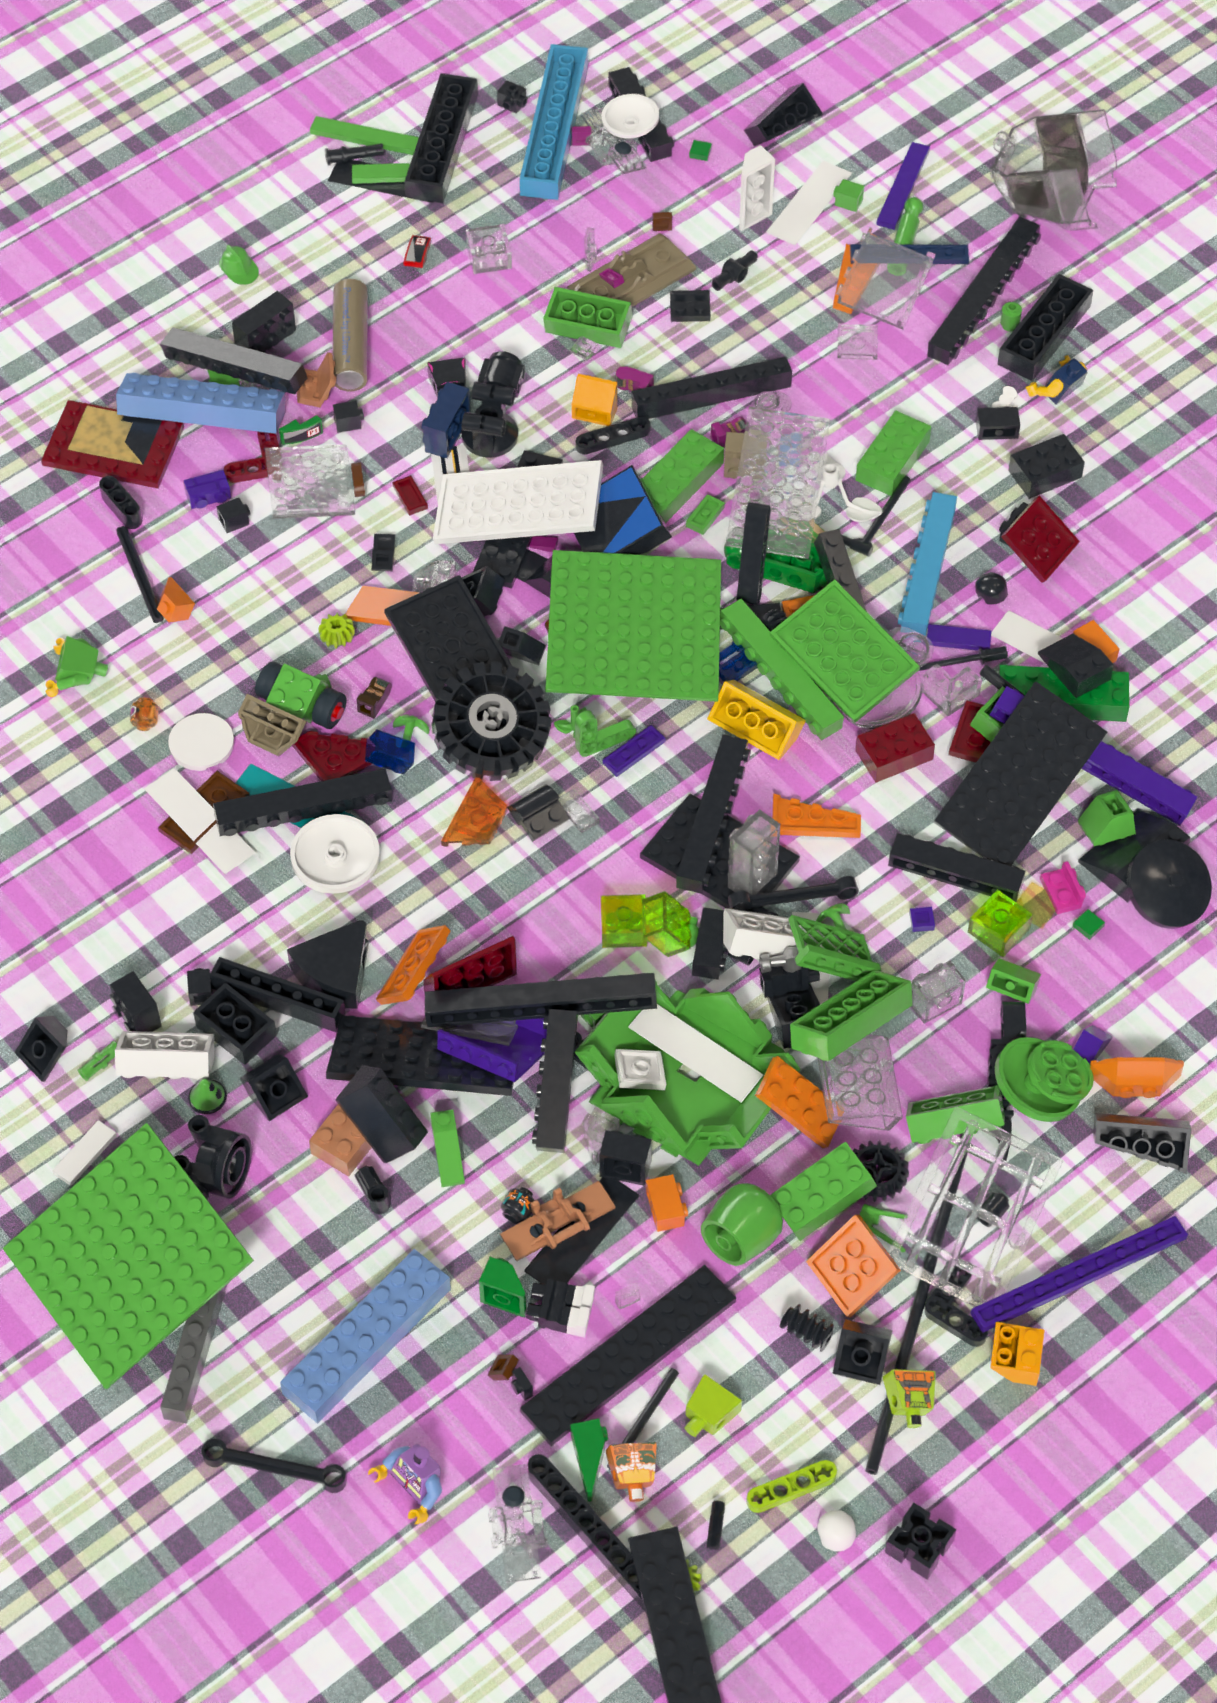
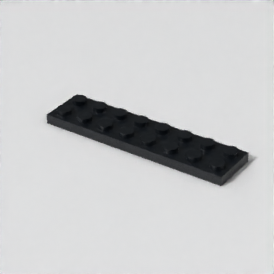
M524 450L517 468L563 464V459ZM533 536L486 540L473 572L488 566L505 580L504 587L512 588Z
M678 1526L628 1538L667 1703H721Z

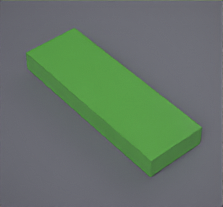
M410 163L352 165L353 184L405 182Z

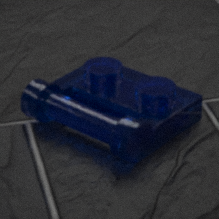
M732 641L729 647L719 653L720 663L733 653L740 652L722 665L719 664V677L724 682L730 680L738 682L757 669L758 663L749 660L745 655V648L742 645L737 646L734 641Z

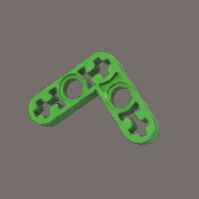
M590 710L581 712L575 718V746L582 757L590 756L632 738L636 733V728L630 720H624L597 731V719Z

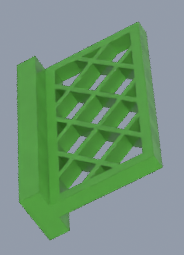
M791 915L788 918L799 952L795 957L796 965L853 981H858L873 970L882 971L879 963L872 962L863 934ZM799 925L802 926L807 932H804V931L799 927ZM816 930L820 931L825 936V938L821 936ZM809 934H810L816 941H818L819 943L817 944V943L809 936ZM834 935L839 937L843 942L839 941ZM826 939H828L837 948L835 949ZM852 940L857 941L859 947ZM844 944H846L855 953L853 954Z

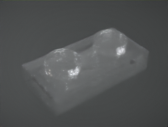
M575 789L560 796L558 801L570 817V821L581 834L600 823V818Z

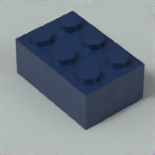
M446 382L444 388L439 390L437 401L432 403L429 415L423 419L421 425L424 433L422 442L425 446V452L444 458L449 457L461 435L464 412L471 413L469 388Z

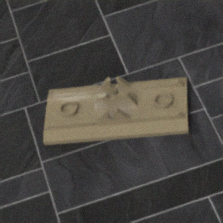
M659 233L628 252L622 251L623 255L621 256L616 254L612 261L567 286V289L631 302V307L692 273L696 270V266L666 236ZM610 268L623 276L624 283L614 288L603 280L599 273Z

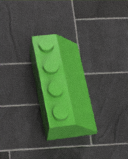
M999 1086L909 1102L906 1120L912 1143L926 1144L935 1138L947 1140L955 1137L957 1134L973 1135L978 1130L987 1129L988 1131L1000 1129L1001 1126H1004L1005 1114Z

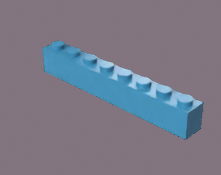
M933 492L931 500L927 499L925 512H928L927 516L923 515L921 524L924 531H919L917 543L920 544V547L915 548L913 557L916 560V564H911L909 575L912 576V580L908 579L906 585V592L909 593L908 596L904 595L902 608L905 609L904 612L899 613L898 624L901 625V634L926 637L956 510L957 496Z

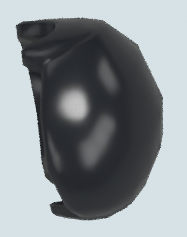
M989 572L981 575L975 582L976 594L978 597L981 596L986 604L1001 603L1008 596L1006 580L1000 574Z

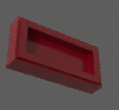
M412 476L392 482L393 488L409 516L428 509V504Z

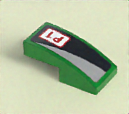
M318 415L302 424L294 420L279 429L280 442L283 445L303 442L323 434L322 420Z

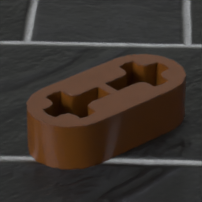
M361 462L351 463L355 497L365 496Z

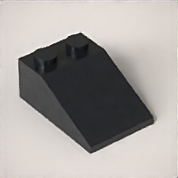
M1071 634L1038 651L1041 659L1075 698L1111 680L1114 664L1101 649L1075 634Z
M810 983L808 990H802L801 988L796 991L773 992V997H767L777 1034L784 1049H792L790 1024L820 1005Z

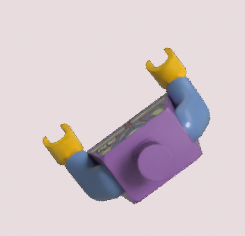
M415 1444L411 1448L409 1446L398 1447L382 1461V1465L371 1468L368 1471V1475L377 1472L378 1479L374 1481L376 1483L387 1477V1470H390V1474L421 1506L408 1513V1519L418 1516L415 1525L427 1521V1510H431L442 1493L440 1483L441 1468L430 1456L429 1450L426 1447H421L419 1444Z

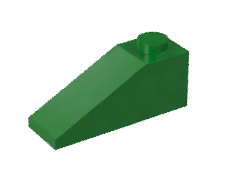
M599 1418L570 1425V1435L587 1502L593 1501L605 1452V1441L609 1440L606 1426L601 1427Z

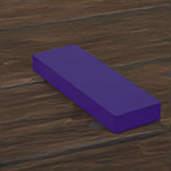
M928 624L926 645L979 651V648H982V650L990 649L992 631Z
M650 725L602 760V764L618 777L664 744L666 738Z

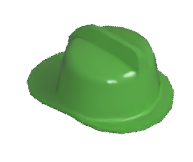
M226 246V250L219 261L221 270L236 284L247 285L253 283L259 275L257 265L248 256L244 248Z

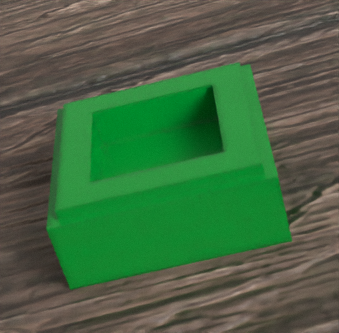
M693 140L689 158L708 161L712 143Z
M1089 909L1073 922V927L1089 940L1105 926V922Z

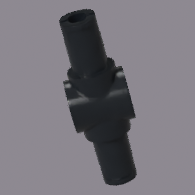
M750 250L742 258L736 260L729 258L724 263L721 274L712 280V287L716 291H720L728 283L734 281L741 283L748 273V267L758 260L756 252Z

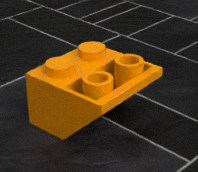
M578 374L572 400V418L611 426L617 411V382Z
M996 1322L990 1368L1011 1382L1037 1386L1045 1330Z

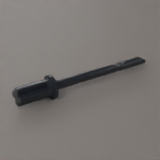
M1006 646L984 650L979 648V654L919 664V671L980 660L981 665H984V662L1008 658Z

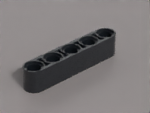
M749 502L746 508L737 601L742 599L747 604L759 605L761 600L771 513L770 505Z

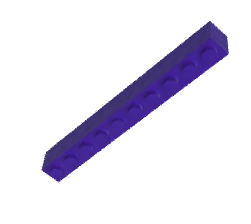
M1006 686L990 716L1005 724L1024 696L1019 691ZM1103 741L1100 742L1082 767L1084 771L1179 826L1183 823L1197 799V796L1192 794L1190 790L1178 786L1171 779L1159 775L1152 768L1140 764L1133 757L1116 750L1114 746Z

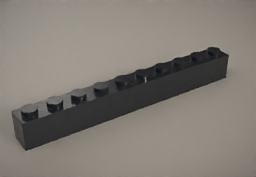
M1019 216L929 341L928 357L946 365H949L953 359L958 357L960 348L967 344L970 334L975 333L980 320L983 321L989 307L992 308L994 306L997 296L1002 295L1007 282L1010 283L1012 281L1015 271L1021 268L1024 258L1029 257L1034 244L1037 245L1041 238L1039 224Z
M654 973L425 992L427 1028L544 1018V1015L549 1016V1009L577 1011L578 1015L657 1009Z

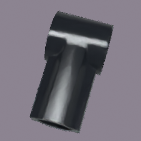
M373 1166L360 1168L354 1176L369 1202L370 1209L376 1214L386 1213L391 1206L388 1189L382 1184Z

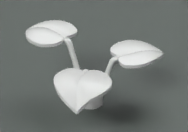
M826 453L815 464L811 472L812 479L816 483H820L816 500L813 502L807 497L795 498L789 502L784 514L798 522L815 520L821 514V508L817 504L820 501L824 486L828 489H833L837 485H839L844 501L848 506L846 515L849 519L855 522H867L880 516L883 510L878 504L867 498L857 497L853 499L852 503L849 502L842 485V479L846 475L845 468Z

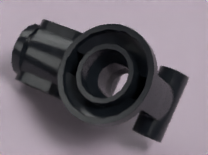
M498 351L493 353L489 359H484L478 381L474 382L472 388V400L482 401V405L476 409L475 413L464 412L462 418V442L467 450L480 457L493 458L502 456L511 451L518 441V427L513 418L506 414V405L513 406L515 398L519 395L524 380L525 365L512 353Z
M204 1115L193 1116L188 1122V1129L199 1148L195 1163L190 1162L184 1155L174 1157L207 1200L209 1194L228 1199L233 1198L241 1190L249 1172L252 1157L251 1140L246 1134L210 1125Z

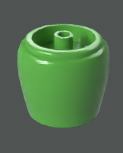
M741 1183L731 1186L718 1199L701 1225V1234L706 1245L719 1259L727 1264L739 1266L756 1257L774 1243L783 1229V1215L775 1200L765 1190L753 1184Z

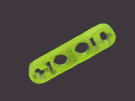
M829 1460L819 1461L754 1487L747 1494V1507L755 1513L764 1512L829 1486L836 1480V1465ZM825 1468L826 1471H831L830 1477H826L825 1474L820 1475L822 1469ZM807 1477L810 1480V1484L807 1487H800L796 1483L797 1478ZM781 1485L786 1487L788 1492L784 1496H777L773 1489ZM767 1490H769V1495L772 1499L771 1501L769 1500V1496L766 1497ZM754 1496H757L759 1499L763 1498L762 1504H758L757 1501L753 1502Z

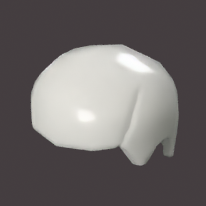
M842 1510L829 1511L822 1515L818 1523V1534L822 1545L832 1551H844L852 1546L856 1538V1528L852 1517Z

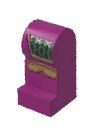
M623 366L616 370L617 387L620 390L629 391L654 386V375Z
M738 417L731 422L721 425L719 422L711 424L710 438L713 442L725 448L727 432L751 434L752 431L745 419Z

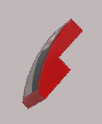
M412 235L406 250L403 266L423 268L427 260V252L431 246V237Z

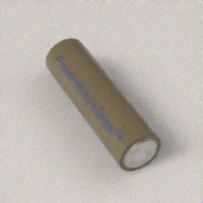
M356 279L341 280L335 284L333 289L332 357L335 361V387L350 392L362 389L367 383L368 288L363 282Z

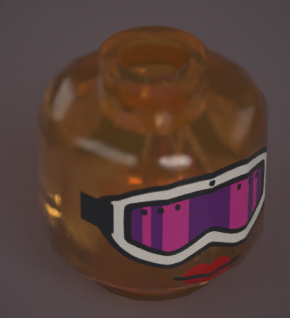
M143 697L137 699L131 705L130 723L140 731H148L150 728L155 727L158 723V705L150 698Z

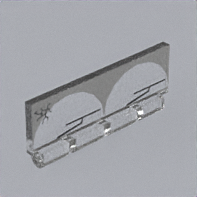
M425 1017L421 1028L435 1031L440 1029L454 1035L509 1046L518 1025L515 1024L516 1020L427 1028Z

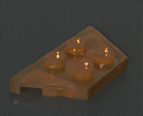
M475 777L441 840V846L447 847L448 843H462V846L472 844L485 845L490 844L508 811V806L479 777Z

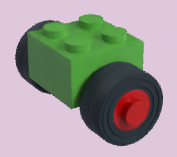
M273 661L267 663L260 672L255 686L256 695L265 699L266 703L301 718L310 724L313 721L326 729H332L337 725L344 713L347 702L346 695L335 689L328 688L329 684L285 663L283 665Z

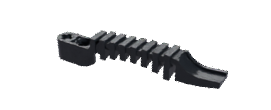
M1001 1002V1039H991L987 1087L998 1085L995 1076V1063L999 1053L1011 1041L1026 1037L1025 1002ZM1003 1094L1004 1126H1001L998 1130L988 1131L997 1139L1000 1146L999 1166H1005L1007 1162L1012 1132L1011 1118L1014 1116V1110L1006 1109L1009 1106V1102L1004 1100Z

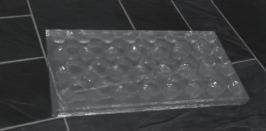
M749 406L725 546L742 548L746 508L749 502L771 506L766 552L809 559L831 419Z

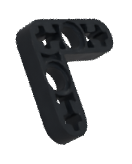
M958 1261L951 1266L927 1299L924 1313L929 1320L971 1346L979 1347L986 1342L988 1331L982 1333L973 1317L953 1305L972 1277L971 1265L965 1261ZM966 1271L965 1275L962 1274L957 1283L955 1281L957 1272ZM950 1286L955 1290V1293L947 1296L942 1292V1288ZM936 1305L940 1307V1309L936 1310L935 1312L931 1311V1308L936 1307ZM946 1311H948V1313H947L945 1319H942V1318H943V1314L945 1315V1314H946ZM951 1317H959L963 1323L960 1326H953L950 1324L949 1319ZM966 1324H969V1329L967 1328L966 1332H963L966 1328ZM981 1332L980 1336L972 1337V1333Z

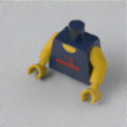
M1066 355L1064 357L1065 360L1059 361L1061 368L1053 374L1046 386L1038 387L1036 382H1032L1030 386L1025 387L1030 397L1038 394L1039 396L1048 397L1057 405L1083 384L1088 373L1087 367L1084 363L1078 362L1075 358L1071 359L1069 355Z

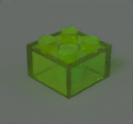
M997 889L970 917L967 932L1001 957H1004L1031 929L1033 914Z
M666 891L642 899L643 937L667 957L691 949L690 939L692 935L689 929L691 914L689 910Z
M646 894L601 896L602 948L647 947Z

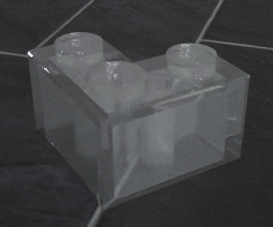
M936 664L921 674L919 690L948 717L963 707L966 700L972 701L980 695L982 679L968 666L951 677L942 667Z

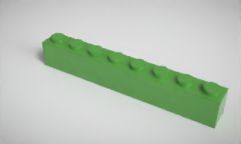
M742 599L721 610V628L732 636L734 643L744 650L746 657L757 665L759 672L770 680L772 687L783 695L784 701L795 709L796 714L806 720L810 731L814 735H817L822 741L842 729L844 716L807 673L770 636V631Z

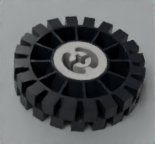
M484 662L475 663L471 670H468L467 667L458 670L456 677L451 676L444 683L443 689H440L432 714L431 726L432 734H435L434 742L438 750L442 749L444 751L442 757L449 764L454 761L456 763L455 769L464 775L468 770L473 772L472 778L482 780L484 775L489 776L490 781H501L502 775H506L510 779L518 776L519 770L522 769L525 772L533 765L534 760H538L542 754L551 728V717H549L550 705L548 700L544 701L545 693L540 685L533 686L534 679L527 673L523 676L518 675L519 668L509 665L507 670L502 669V663L491 662L490 667H485ZM484 709H488L487 712L484 711L482 720L478 721L477 714ZM502 718L506 719L507 725L503 729L495 731L496 727L500 728Z

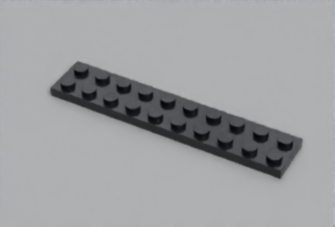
M706 1265L702 1266L521 1406L520 1413L546 1442L553 1446L570 1432L571 1424L585 1421L736 1302V1297Z

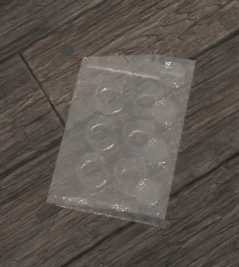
M869 1034L830 1061H823L818 1058L828 1123L890 1131L903 1118L888 1037Z

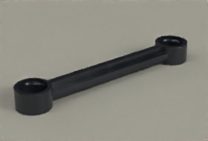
M844 876L836 880L835 883L750 895L747 891H737L728 897L730 909L748 912L752 907L838 896L839 899L846 900L856 896L859 889L853 876Z
M217 1438L207 1440L201 1450L204 1462L210 1467H219L224 1463L321 1483L323 1488L330 1493L342 1491L347 1483L345 1470L337 1464L328 1465L323 1469L226 1448L225 1443ZM212 1447L223 1449V1454L217 1459H210L206 1456V1452ZM333 1472L340 1473L343 1476L342 1481L336 1485H330L325 1481L328 1474Z

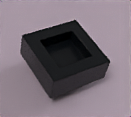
M521 1367L513 1370L510 1384L516 1395L521 1394L524 1401L533 1397V1386Z

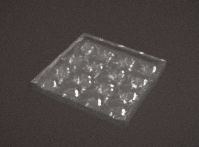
M347 444L265 448L273 519L355 515L356 509Z

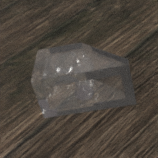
M597 1107L594 1108L591 1114L587 1113L582 1122V1126H584V1139L591 1163L594 1166L599 1162V1153L605 1130L620 1131V1119Z

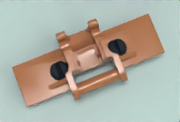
M597 1181L565 1199L559 1187L553 1190L554 1196L552 1200L542 1205L539 1204L538 1200L531 1202L530 1205L534 1216L500 1233L516 1262L546 1245L550 1246L551 1249L556 1248V1244L582 1230H589V1222L615 1209L614 1203L601 1183ZM572 1221L576 1222L575 1224L556 1233L555 1235H551L552 1232L556 1231L559 1228H562Z

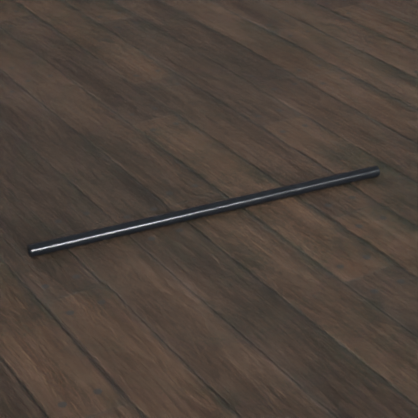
M961 1134L894 1367L895 1370H907L971 1144L972 1137L970 1135ZM887 1396L865 1469L871 1475H877L894 1416L891 1412Z

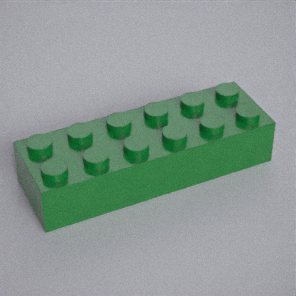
M999 666L998 674L1024 695L1027 694L1036 681L1090 720L1127 721L1130 707L1129 672L1112 671L1110 681L1075 698L1049 667Z

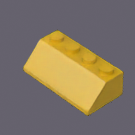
M736 680L724 682L718 694V702L714 703L707 720L735 736L748 740L749 744L778 760L784 756L797 740L806 722L805 719Z

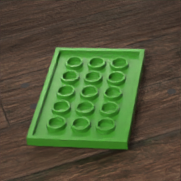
M835 579L770 632V636L854 724L920 670V666Z

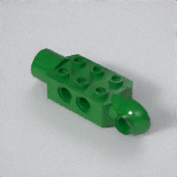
M768 531L764 579L815 593L828 585L814 543L775 531ZM731 539L724 545L726 562L731 568L740 569L743 540Z

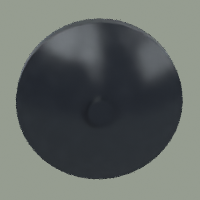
M1158 840L1141 848L1129 864L1126 879L1129 897L1138 913L1150 923L1167 929L1181 928L1195 922L1206 911L1212 894L1210 873L1200 855L1188 845L1176 840Z

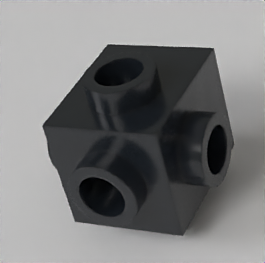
M506 80L497 91V105L517 114L527 104L526 88Z

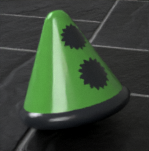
M202 1079L190 1089L188 1095V1102L191 1108L200 1114H213L219 1111L227 1099L225 1087L213 1079Z

